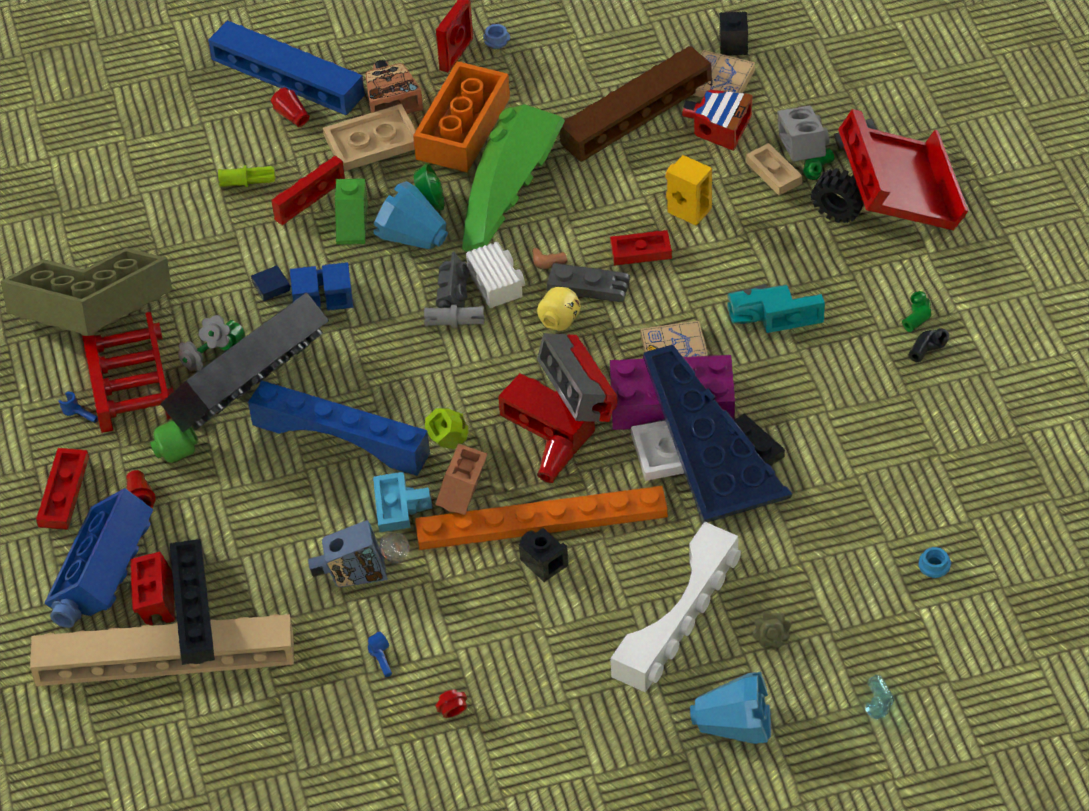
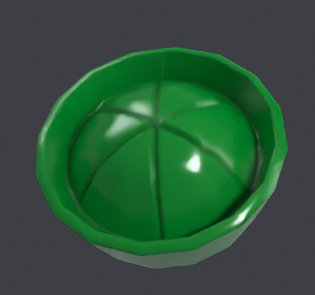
M425 163L414 172L415 186L435 210H444L445 202L441 181L429 163Z

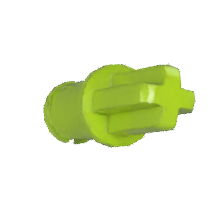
M244 165L243 168L218 169L220 187L245 185L246 188L249 187V184L271 183L276 178L275 169L272 166L247 168V165Z

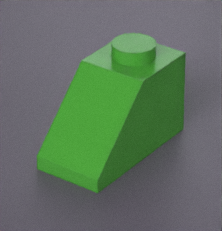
M336 179L335 221L337 245L365 244L368 199L365 179Z

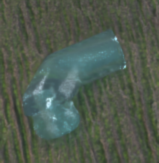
M875 675L867 682L874 694V698H872L870 704L866 703L865 709L871 718L881 719L888 714L894 703V697L883 677Z

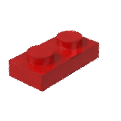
M668 230L610 237L614 266L672 259Z

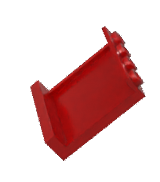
M855 109L850 111L838 128L866 210L954 231L969 210L939 131L934 130L927 141L923 142L868 128L862 111Z

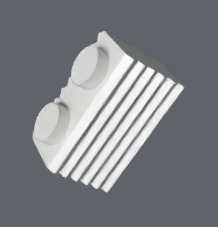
M495 241L494 244L490 243L488 246L484 245L483 248L479 247L477 250L473 249L472 252L468 251L466 253L469 273L489 308L523 297L522 286H525L523 274L520 269L515 270L513 268L514 263L509 250L503 251L499 242Z

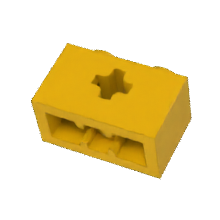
M682 155L666 171L667 211L669 214L697 226L712 209V168Z

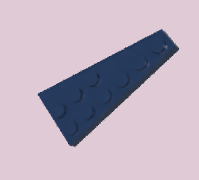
M673 344L644 352L643 359L702 524L792 497L791 491L786 485L783 486L775 476V471L768 463L766 464L755 451V446L727 411H723L715 401V396L709 389L703 386L695 376V371Z

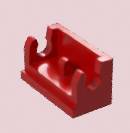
M159 551L130 559L132 609L134 613H138L147 625H153L151 615L154 614L162 616V620L166 623L175 622L173 574L162 553Z

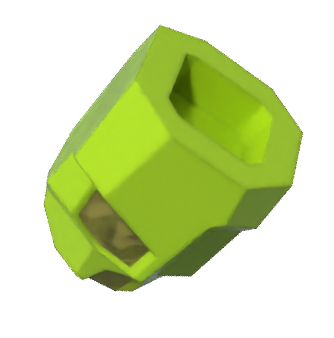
M436 408L425 418V430L428 431L431 440L440 447L454 450L457 448L458 443L462 444L467 440L468 425L465 423L463 413L449 408Z

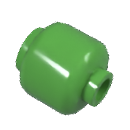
M171 420L155 428L154 441L150 442L158 459L163 457L168 463H175L195 452V444L198 443V438L193 427L182 432L176 423Z

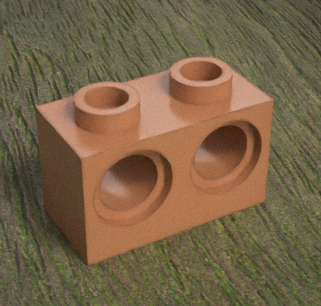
M458 443L445 473L435 505L443 507L449 512L465 515L478 485L487 453Z

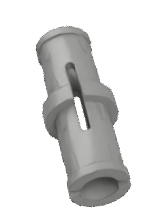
M451 304V307L447 308L425 307L424 323L425 326L451 325L452 328L468 324L484 325V306L457 307V304Z

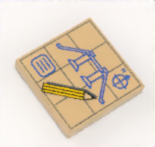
M703 50L701 55L711 62L712 80L698 87L693 95L703 98L708 90L743 93L755 71V62Z
M699 321L640 329L644 352L673 344L683 357L708 356Z

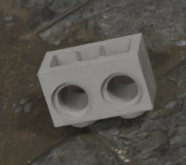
M810 105L777 111L779 137L792 161L826 156V145L830 142L829 133L826 127H822L820 115H816Z

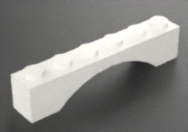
M707 522L703 523L689 543L692 573L682 598L660 620L642 630L625 636L610 658L612 678L645 693L652 682H658L666 661L675 657L679 649V642L683 636H688L691 633L696 617L699 613L706 611L710 603V596L714 590H720L729 568H734L737 565L741 555V551L738 550L737 535Z

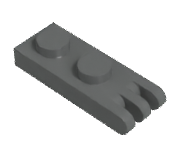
M553 263L547 281V292L554 287H566L574 291L579 297L623 302L631 277L623 272Z

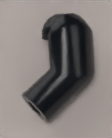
M939 328L922 332L908 354L909 358L914 362H921L927 351L943 348L950 339L948 331Z

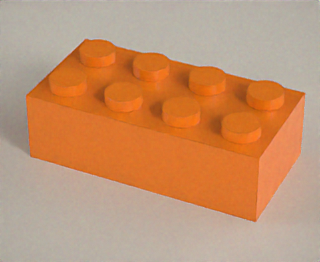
M457 61L413 135L416 160L468 173L496 124L500 113L504 110L510 99L508 73Z

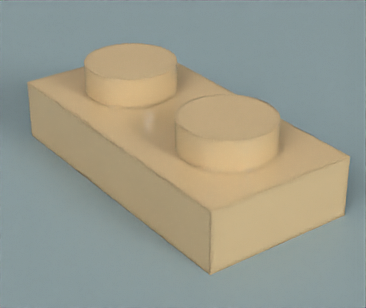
M770 143L746 154V163L779 196L802 184V175Z

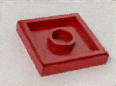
M457 0L436 28L439 70L448 73L473 40L470 0Z

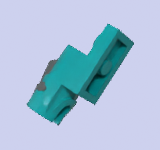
M762 284L750 289L728 293L727 295L730 301L727 303L729 316L733 324H745L762 320L766 333L824 323L825 302L822 294L792 299L787 285L768 287Z

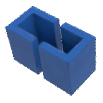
M348 262L322 265L320 270H317L316 266L290 269L293 302L307 292L321 310L319 286H324L327 311L354 308Z

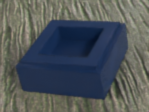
M278 265L251 275L252 283L263 301L290 291V284Z

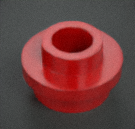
M456 689L446 691L439 696V701L435 705L436 710L442 713L444 718L457 716L467 709V696L465 692H457Z

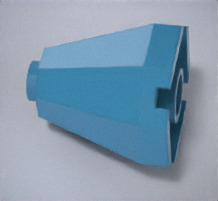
M407 181L399 183L394 188L398 194L395 197L389 195L384 201L374 221V226L377 228L374 229L373 234L383 240L425 249H433L436 245L440 247L448 235V232L445 231L447 223L416 186Z
M747 673L698 696L695 699V705L690 706L692 724L698 725L702 733L752 744L768 742V739L771 737L770 706L766 705L764 698L768 696L762 673Z

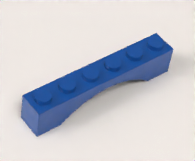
M266 381L260 382L248 401L252 426L279 434L295 430L317 431L330 434L363 448L389 468L418 476L430 455L427 430Z

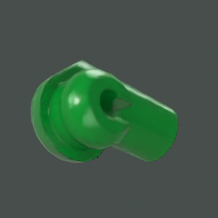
M827 148L826 156L805 159L803 173L806 178L817 180L821 176L822 166L833 162L835 159L832 150Z
M917 291L910 297L913 303L911 305L912 314L902 320V325L908 332L914 331L928 321L932 315L930 300L926 298V294L923 291Z

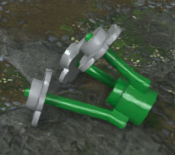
M214 315L211 319H203V327L199 330V337L201 340L207 341V343L199 348H196L190 341L180 343L178 357L181 363L190 371L195 370L198 372L203 368V363L201 362L203 360V352L217 346L221 350H228L245 338V331L242 326L234 320L224 324V319L220 315Z

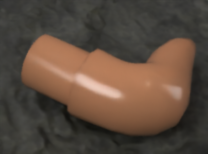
M538 248L532 249L533 262L539 269L552 268L553 263H567L565 252L543 255Z

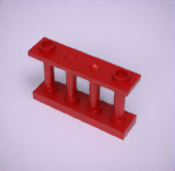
M151 312L145 313L148 328L101 337V334L82 335L101 433L113 431L111 418H116V414L160 406V403L174 392L173 387L167 388L157 343V341L163 340L160 323H153ZM151 339L152 349L111 358L99 357V353L104 352L105 348ZM151 361L156 363L157 371L114 380L103 378V374H107L108 370ZM160 383L161 393L119 402L108 401L107 396L113 395L112 392ZM166 412L167 419H172Z

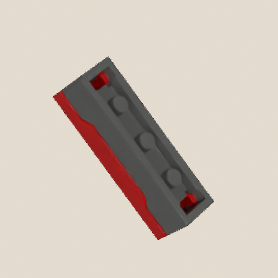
M543 333L537 360L576 421L610 422L612 412L617 407V394L579 337L571 334Z

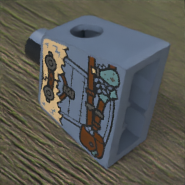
M369 520L325 536L322 539L324 555L308 559L313 577L330 573L335 585L340 588L388 579L384 555Z

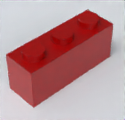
M521 373L498 396L500 416L547 441L551 440L555 435L567 438L574 444V454L595 432V422L576 421L557 391Z

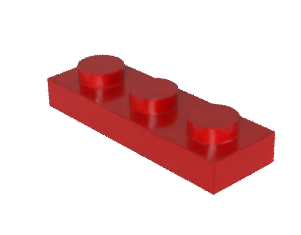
M334 156L305 177L299 179L284 192L279 193L271 200L274 220L280 225H284L335 189L336 179H345L343 161Z
M57 448L36 518L39 528L69 529L89 460L87 450Z

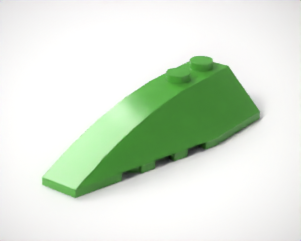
M526 104L514 108L508 107L500 113L499 121L489 135L490 139L483 151L471 188L462 249L465 252L488 245L506 219L503 213L514 207L519 200L517 196L519 189L523 185L528 186L534 178L531 172L535 166H542L546 161L565 122L561 116Z

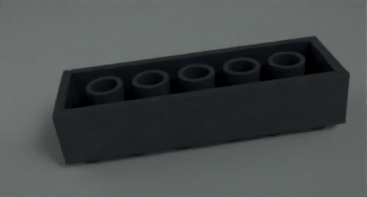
M306 292L188 378L160 405L182 432H185L192 426L196 430L199 429L211 417L219 414L231 402L242 397L251 387L259 384L275 369L278 370L290 358L298 355L310 343L321 336L323 332L320 328L329 321L328 318Z

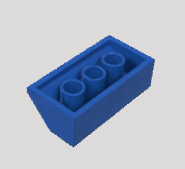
M126 488L91 506L44 604L51 607L55 601L70 599L78 605L81 614L92 616L101 610H108L116 600L114 593L118 585L127 576L128 571L126 568L130 559H133L139 550L137 544L150 526L148 520L154 509Z

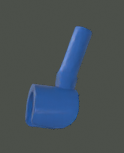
M68 391L65 393L68 402L58 400L63 414L67 416L78 414L93 423L98 421V416L79 405L73 392Z
M379 631L368 638V652L371 656L376 657L384 676L389 677L392 675V672L383 653L384 650L389 648V643L384 634Z

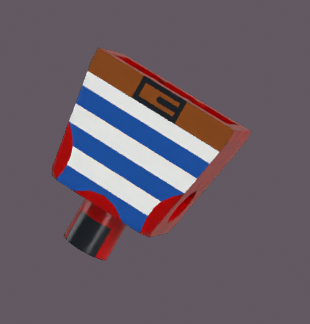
M708 90L701 103L686 100L682 116L694 119V134L697 137L734 151L752 117V95Z

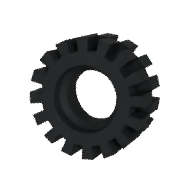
M835 168L834 171L829 169L821 175L811 192V200H815L813 202L814 207H820L818 212L821 215L824 212L827 214V219L830 220L834 217L835 222L840 223L842 219L844 223H848L849 220L854 221L858 217L864 202L854 174L850 177L848 176L849 171L844 170L840 173V169Z

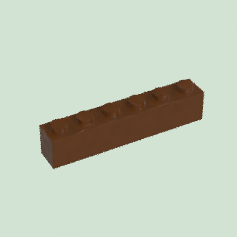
M691 46L675 53L672 57L655 65L637 78H633L627 84L565 119L559 132L560 144L580 162L586 160L695 94L698 87L712 80L711 62Z

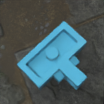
M404 472L373 477L379 532L411 528L409 514L413 515L420 511L432 509L429 487L415 490L414 488L406 487Z

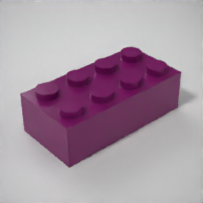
M732 356L683 357L695 371V376L703 386L709 389L715 396V401L723 411L726 410L731 418L735 420ZM644 359L610 360L611 387L618 398L617 407L612 412L613 430L631 429L632 426L664 421L665 418Z

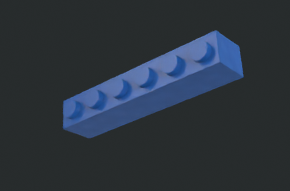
M227 20L208 39L211 59L278 88L286 87L289 90H293L300 97L341 114L347 115L365 96L363 76L357 72L338 66L333 62L316 57L286 43L279 42L264 34L252 31L242 25Z

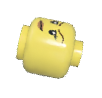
M551 288L538 304V317L543 325L549 329L557 331L566 330L580 312V301L576 293L569 288Z

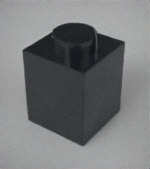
M747 12L719 13L720 54L748 55Z

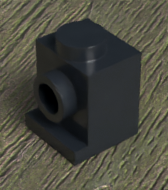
M544 528L536 533L533 530L528 531L522 536L519 544L520 560L543 582H546L568 566L567 545L564 543L560 544Z

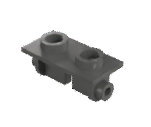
M452 252L451 261H444L439 267L438 285L440 288L437 289L436 306L438 308L451 307V304H457V307H465V300L468 297L466 284L469 278V269L467 264L462 262L455 252Z

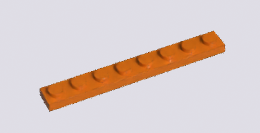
M663 486L466 511L465 515L450 513L415 518L419 550L522 537L528 531L533 530L536 533L542 528L548 533L668 518V510Z

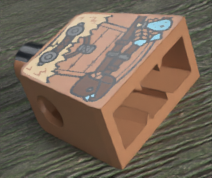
M379 60L374 63L373 70L365 73L370 113L399 104L403 105L407 114L423 110L421 88L404 64L398 63L389 66L387 61Z

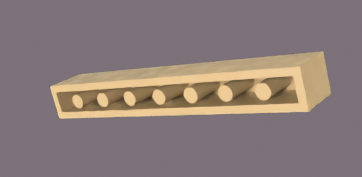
M290 614L211 620L215 660L201 664L182 665L177 623L156 626L143 625L132 628H110L97 631L81 630L61 634L47 633L31 637L30 669L35 686L294 665L293 628Z

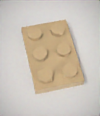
M402 104L323 127L324 137L333 155L343 161L344 171L415 150L413 135L416 130Z

